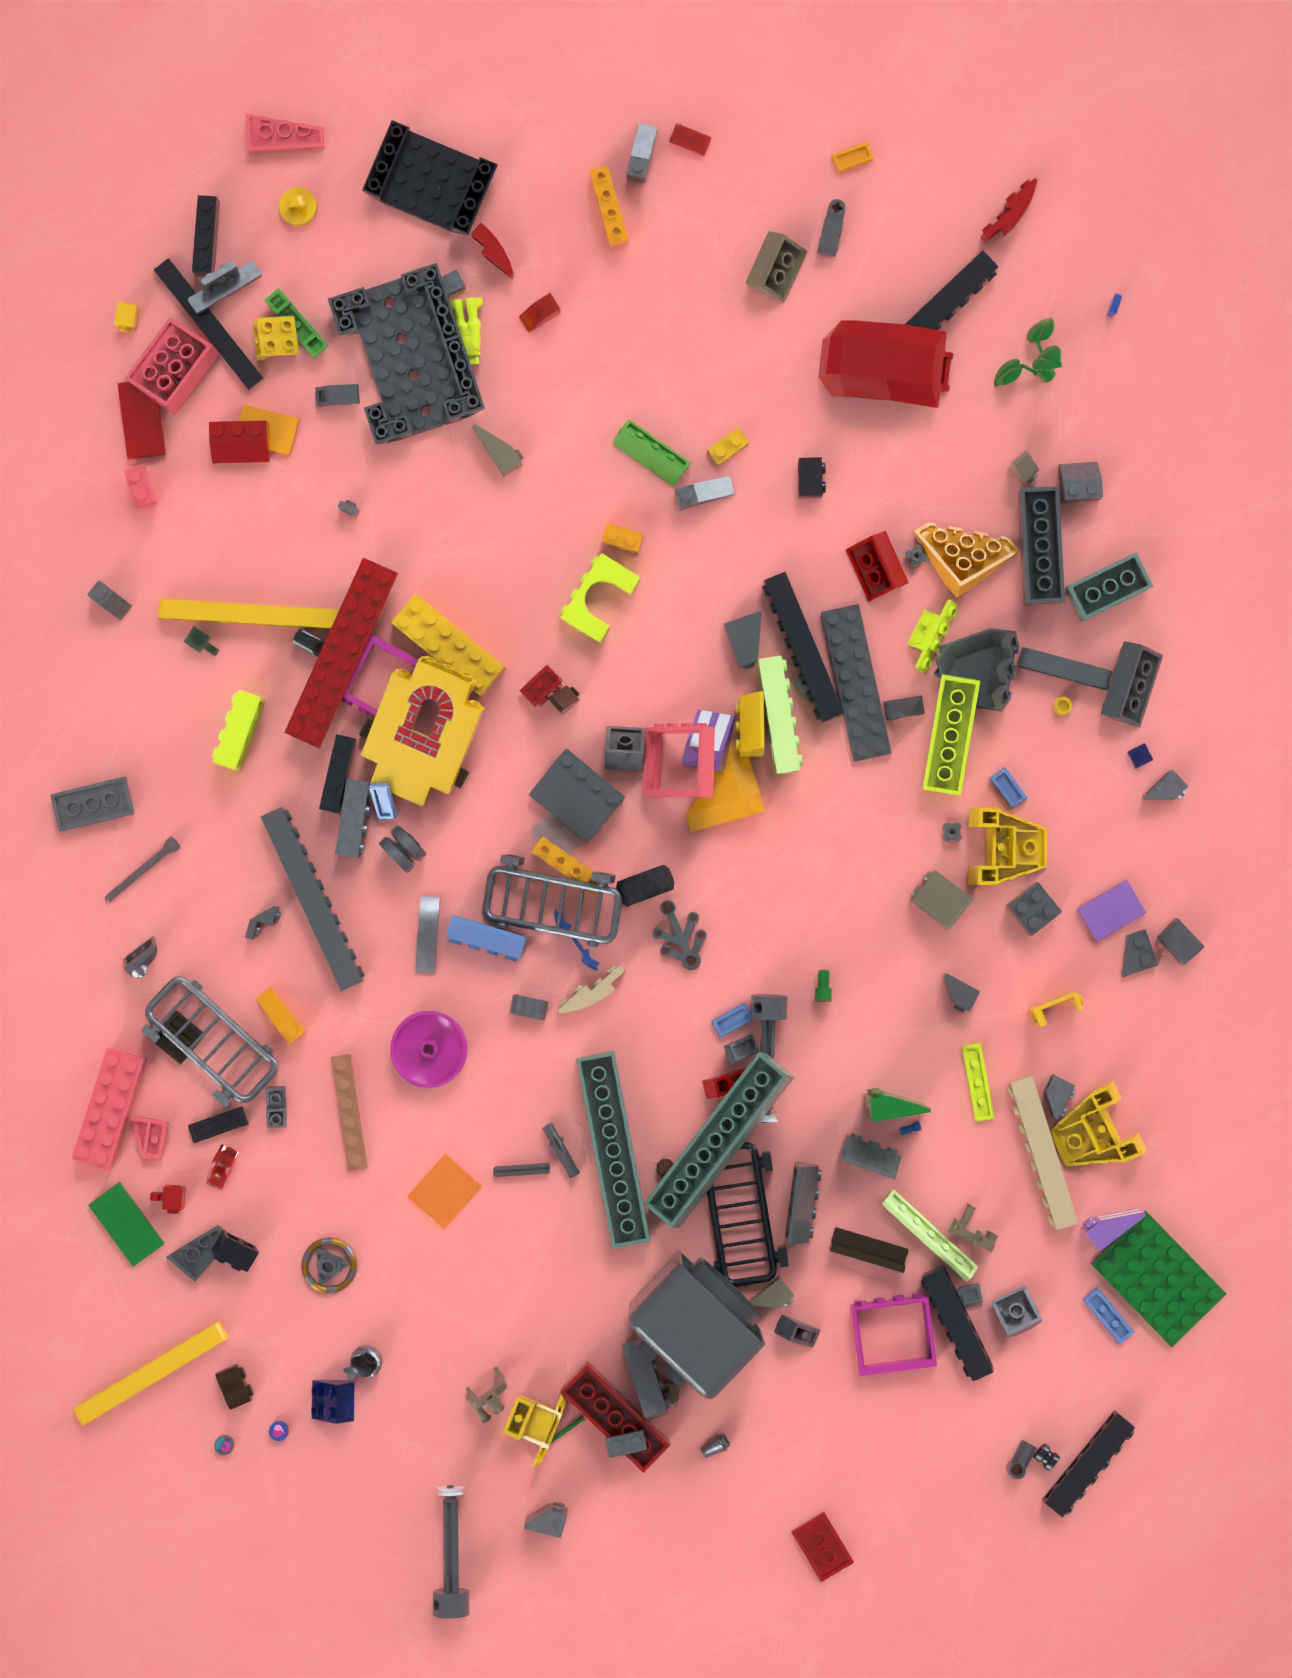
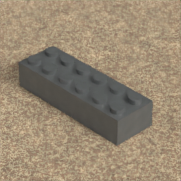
M1059 486L1020 488L1018 490L1024 606L1062 604L1065 602Z

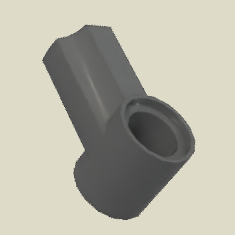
M1021 1440L1011 1461L1006 1465V1471L1013 1479H1021L1025 1476L1026 1468L1037 1449L1024 1440ZM1014 1465H1020V1472L1017 1474H1012L1011 1470Z

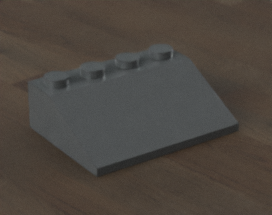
M567 748L528 794L587 844L625 799L623 794Z
M795 1161L785 1239L789 1245L809 1243V1238H813L814 1227H811V1221L815 1219L817 1210L813 1206L814 1200H818L819 1189L816 1188L817 1181L821 1180L822 1173L818 1164Z

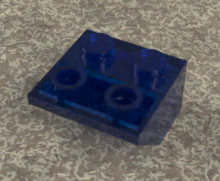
M312 1380V1419L334 1424L354 1421L355 1382Z

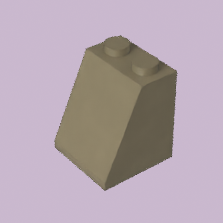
M936 870L932 873L929 871L922 879L924 881L920 888L917 886L910 894L912 896L910 901L945 929H950L974 899Z

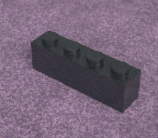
M198 195L192 264V272L195 276L204 277L206 274L215 271L220 201L217 196Z
M336 734L319 809L340 814L346 779L349 777L357 739Z

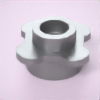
M916 545L914 549L907 550L905 553L912 567H918L921 562L928 560V556L922 551L921 545Z
M943 824V840L946 842L949 840L960 841L962 839L960 835L961 824Z

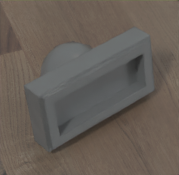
M753 1034L724 1046L730 1064L759 1052Z

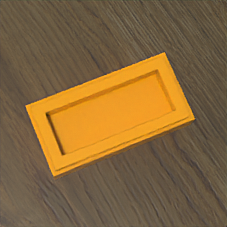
M868 141L832 154V159L839 174L874 161V156Z

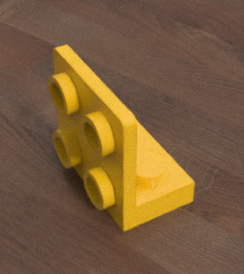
M294 316L266 317L254 320L252 327L257 361H263L268 356L297 355L299 353Z

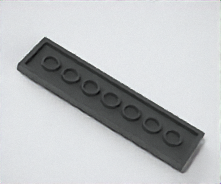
M859 604L821 612L840 702L844 711L843 715L853 761L856 762L891 754Z

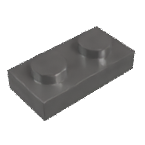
M643 1429L605 1438L609 1458L647 1450Z

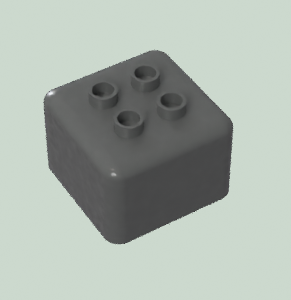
M678 1251L629 1303L628 1323L631 1329L638 1335L636 1346L652 1361L659 1355L666 1362L664 1365L666 1370L664 1372L677 1386L682 1388L688 1383L702 1397L707 1399L715 1398L766 1345L762 1330L756 1324L762 1318L761 1314L727 1278L702 1257H699L693 1264L684 1254Z

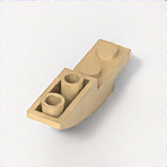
M621 965L618 967L612 966L606 972L608 976L605 979L599 978L592 984L594 987L592 990L587 985L584 987L579 985L572 992L574 994L573 997L569 1000L566 997L558 1004L560 1008L557 1011L559 1013L573 1012L601 1001L616 990L611 983L625 970Z

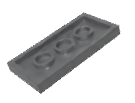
M126 776L50 794L59 832L135 814Z

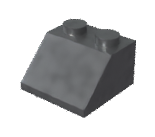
M1098 462L1059 464L1062 503L1093 501L1103 498L1102 476Z
M607 726L604 768L643 771L645 728Z
M560 1502L548 1503L526 1516L523 1529L561 1538L568 1508Z

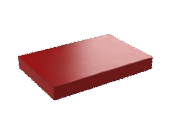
M825 1512L791 1531L821 1582L854 1563Z

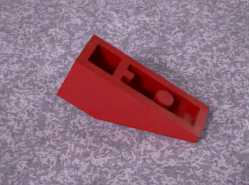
M746 1068L702 1080L706 1098L712 1099L725 1096Z

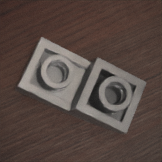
M286 1086L266 1087L267 1128L287 1127Z

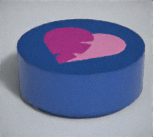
M275 1421L269 1428V1435L275 1441L284 1440L289 1433L288 1425L283 1421Z

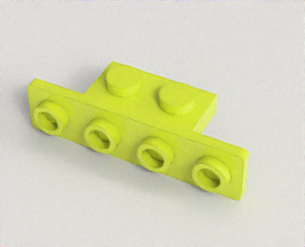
M950 599L947 600L940 616L927 610L923 611L907 643L909 646L922 651L915 666L921 673L925 674L931 667L932 659L939 650L938 647L944 635L949 630V624L957 614L958 605Z

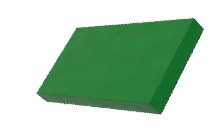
M118 1182L88 1204L133 1267L165 1244L121 1182Z

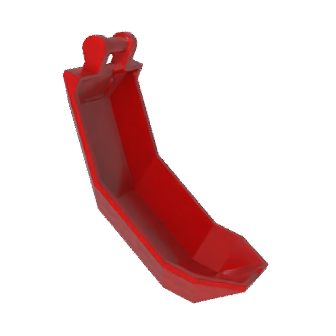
M841 320L822 340L818 378L832 397L886 400L939 408L940 391L949 392L950 390L948 382L951 360L954 353L945 351L946 331L895 323Z

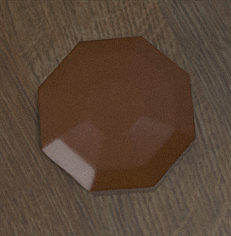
M662 1158L657 1163L656 1171L661 1177H664L674 1163L670 1159Z

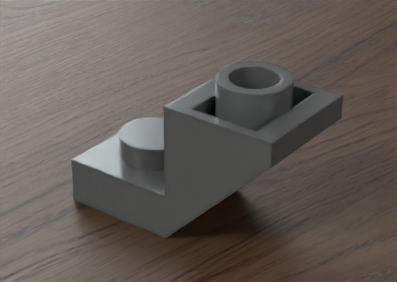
M359 384L315 387L316 407L360 403Z
M273 906L251 918L245 938L255 940V936H259L261 931L259 922L272 926L275 925V922L278 923L281 917L280 907Z

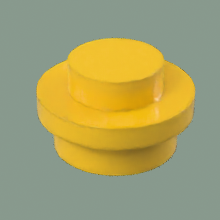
M1059 697L1054 701L1053 709L1056 714L1065 716L1071 712L1072 702L1067 697Z

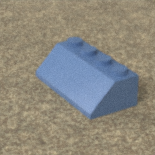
M451 915L446 936L450 938L449 942L461 945V942L469 944L468 948L478 951L481 947L487 949L486 953L497 956L498 953L505 955V959L515 962L517 958L521 959L527 936L456 915Z

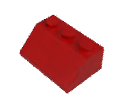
M267 420L209 422V444L213 464L270 462L269 423Z
M886 531L874 534L846 549L868 602L909 583Z

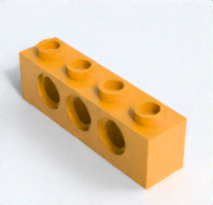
M608 165L589 170L610 249L629 244V238Z
M540 835L530 851L568 878L597 884V881L591 880L594 871L542 835ZM587 890L588 892H590V893L593 894L594 896H595V894L597 893V892H595V891H589V890Z

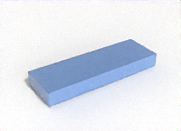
M1098 1287L1082 1299L1119 1344L1135 1333Z

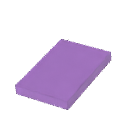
M1128 880L1123 881L1077 908L1096 942L1146 914Z

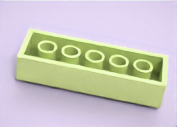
M782 656L758 659L757 665L761 689L764 691V708L775 775L798 772L800 767L803 766L802 756L797 754V748L800 747L798 736L794 735V729L797 726L795 716L791 717L790 710L794 709L792 697L788 698L787 693L790 690L789 678L785 679L784 674L787 671L786 659L782 660Z

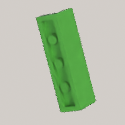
M630 419L621 427L612 442L617 448L673 487L676 486L681 476L691 464L687 459Z

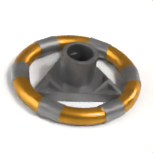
M331 1237L321 1238L313 1242L305 1250L301 1261V1270L304 1279L313 1289L327 1294L337 1293L344 1290L353 1281L357 1271V1259L354 1251L344 1241ZM336 1245L343 1249L350 1261L318 1247ZM315 1250L319 1284L311 1276L308 1269V1262ZM350 1265L349 1272L343 1282L338 1285L323 1286L324 1283Z

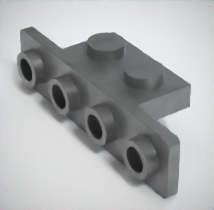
M234 261L225 263L220 269L206 274L200 280L203 290L189 297L188 302L194 311L200 314L261 278L262 273L253 261L240 268L237 267Z

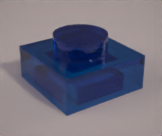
M1145 743L1127 751L1135 769L1153 760Z

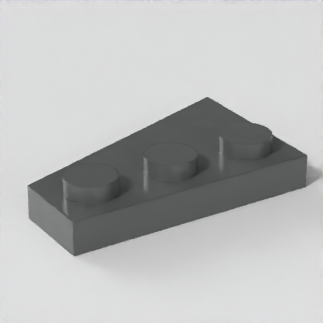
M217 1225L166 1256V1258L195 1282L214 1260L211 1249L221 1232L226 1230Z

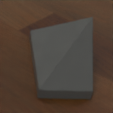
M922 695L884 701L887 720L925 714Z

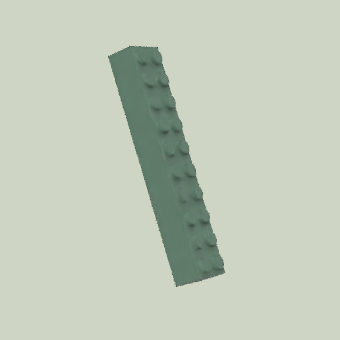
M615 1051L577 1057V1066L612 1249L651 1242Z
M758 1052L643 1204L669 1227L680 1228L791 1083L794 1076L767 1053Z

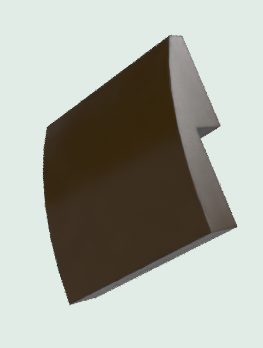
M176 1010L165 1022L164 1026L175 1034L188 1019ZM191 1022L178 1038L189 1047L203 1032ZM160 1032L159 1036L161 1039L155 1045L178 1064L182 1065L188 1057Z

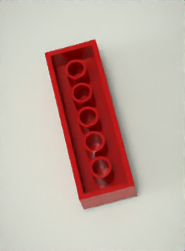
M588 1361L561 1388L560 1393L606 1437L643 1429L647 1450L625 1455L643 1473L670 1446V1440L650 1421H647L644 1415Z

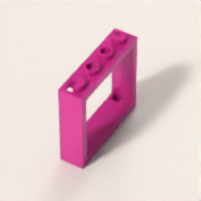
M371 635L342 699L344 703L350 706L353 703L360 706L358 710L366 715H369L370 712L376 715L378 710L348 694V691L372 647L375 645L414 667L418 661L415 657L374 635Z
M923 1292L912 1293V1297L895 1295L892 1296L893 1299L885 1300V1297L874 1298V1302L857 1300L854 1301V1304L850 1305L860 1376L937 1366L927 1295H923ZM922 1302L929 1356L864 1365L857 1311Z

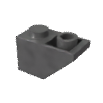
M1052 1074L1044 1089V1094L1052 1117L1058 1120L1059 1117L1064 1116L1067 1110L1065 1105L1068 1099L1072 1100L1076 1090L1074 1089V1084Z

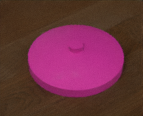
M421 1011L404 1019L396 1028L390 1045L391 1059L400 1076L407 1082L423 1088L439 1087L453 1080L464 1067L468 1053L467 1039L460 1025L450 1016L438 1011Z

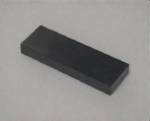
M241 1106L189 1124L188 1128L193 1142L197 1143L248 1125L249 1122L244 1108Z

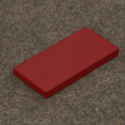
M117 383L127 459L166 455L160 405L131 383Z

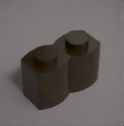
M237 1363L216 1372L217 1382L230 1410L252 1401L254 1391L250 1384L247 1385L244 1379L247 1375L243 1366L239 1367Z

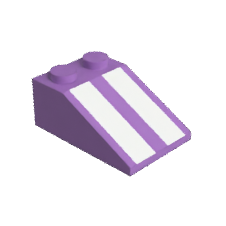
M698 709L693 726H696V723H707V727H715L714 771L724 773L735 716ZM689 734L682 764L698 768L699 734Z
M1137 1208L1094 1218L1089 1217L1082 1223L1084 1226L1081 1227V1230L1094 1247L1101 1251L1146 1215Z

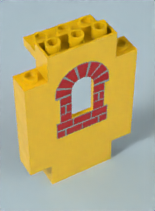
M422 656L417 661L412 675L404 669H396L392 673L360 755L378 763L370 784L389 782L393 794L422 807L428 801L432 788L446 794L451 792L485 709L479 702L468 700L470 693L477 683L470 674L455 671L448 664L442 665L437 663L430 656ZM427 699L435 700L440 707L430 737L413 730L422 703Z

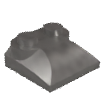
M152 936L123 958V967L133 978L143 977L148 972L146 969L157 955L155 937Z
M1026 1286L991 1301L1008 1338L1028 1331L1043 1322Z

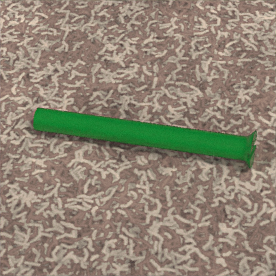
M581 1415L580 1418L554 1435L551 1443L582 1421H585L584 1417Z

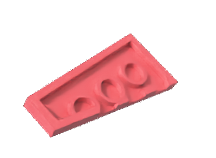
M245 113L248 153L325 148L323 127Z

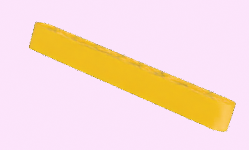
M217 1321L72 1410L80 1424L84 1426L223 1342L229 1336L220 1321Z

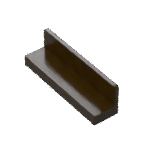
M838 1227L834 1229L829 1246L831 1252L904 1273L906 1268L905 1261L909 1251L908 1248Z

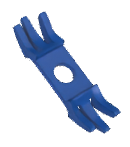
M555 908V909H554V917H555V921H556V923H557L558 913H557V910H556V908ZM562 911L560 928L570 930L571 924L564 920ZM572 938L583 954L581 961L588 967L599 970L595 966H598L600 963L590 957L589 949L584 950L580 942Z

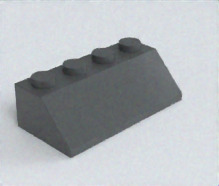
M1124 641L1105 701L1102 705L1101 714L1110 719L1140 728L1163 655L1144 645Z

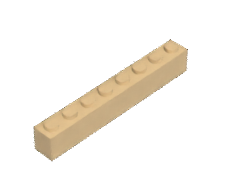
M1028 1075L1008 1081L1007 1091L1009 1097H1013L1015 1105H1012L1015 1116H1019L1021 1121L1018 1126L1021 1134H1025L1027 1140L1024 1142L1027 1153H1031L1033 1159L1030 1160L1032 1170L1037 1172L1036 1184L1039 1190L1042 1189L1044 1197H1041L1044 1208H1048L1050 1214L1047 1215L1049 1225L1059 1230L1079 1224L1033 1076Z

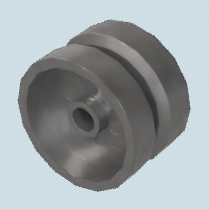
M397 825L391 831V835L397 842L395 843L389 837H384L378 844L405 872L409 873L415 867L409 855L417 861H421L427 853L409 832H406L401 826Z

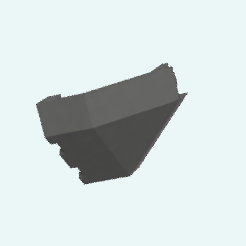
M989 628L939 646L940 654L936 658L938 668L933 674L940 679L942 674L980 680L976 708L1003 711L1011 700L1012 692H1009L1010 680L1014 681L1016 665H1013L1014 656L1019 653L1020 647L1016 631Z

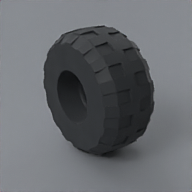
M661 865L617 881L616 889L621 893L622 904L628 907L674 890L675 882L670 869L666 865Z

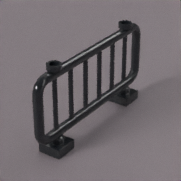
M745 1142L739 1150H749L752 1162L727 1165L724 1170L753 1165L755 1181L718 1187L712 1185L707 1191L718 1261H714V1265L735 1287L771 1281L776 1276L777 1263H780L781 1267L789 1266L786 1245L778 1246V1251L774 1250L761 1168L764 1167L765 1172L773 1171L770 1150L762 1151L763 1156L759 1157L757 1148L750 1142ZM756 1184L758 1200L721 1206L716 1205L714 1191ZM759 1203L762 1219L720 1225L717 1210ZM762 1222L765 1238L723 1244L721 1229ZM766 1242L768 1257L726 1263L724 1248ZM769 1261L770 1271L765 1275L731 1279L728 1276L727 1267Z

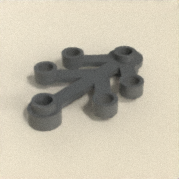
M666 900L661 904L660 910L664 915H667L676 936L664 932L663 929L657 927L652 932L653 937L681 946L683 953L671 950V947L668 945H663L660 953L665 957L670 956L682 961V965L688 970H695L701 963L698 952L707 934L701 929L696 931V940L690 950L688 940L695 923L699 920V915L696 912L688 914V922L683 932L674 913L676 909L675 904L670 900ZM670 904L672 907L671 911L666 912L664 906ZM691 914H695L697 916L696 921L693 922L690 920L689 917ZM656 930H661L662 935L660 937L655 936L654 932ZM698 932H704L705 936L703 939L697 937ZM664 947L669 948L670 952L668 954L662 953ZM689 957H693L695 959V962L693 964H689L687 962Z

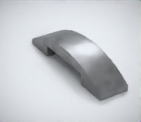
M421 896L416 972L435 973L440 897Z

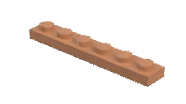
M351 1054L331 1057L348 1171L368 1168Z

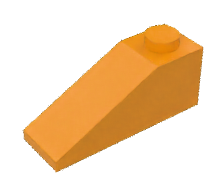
M272 986L256 998L289 1044H292L307 1032Z

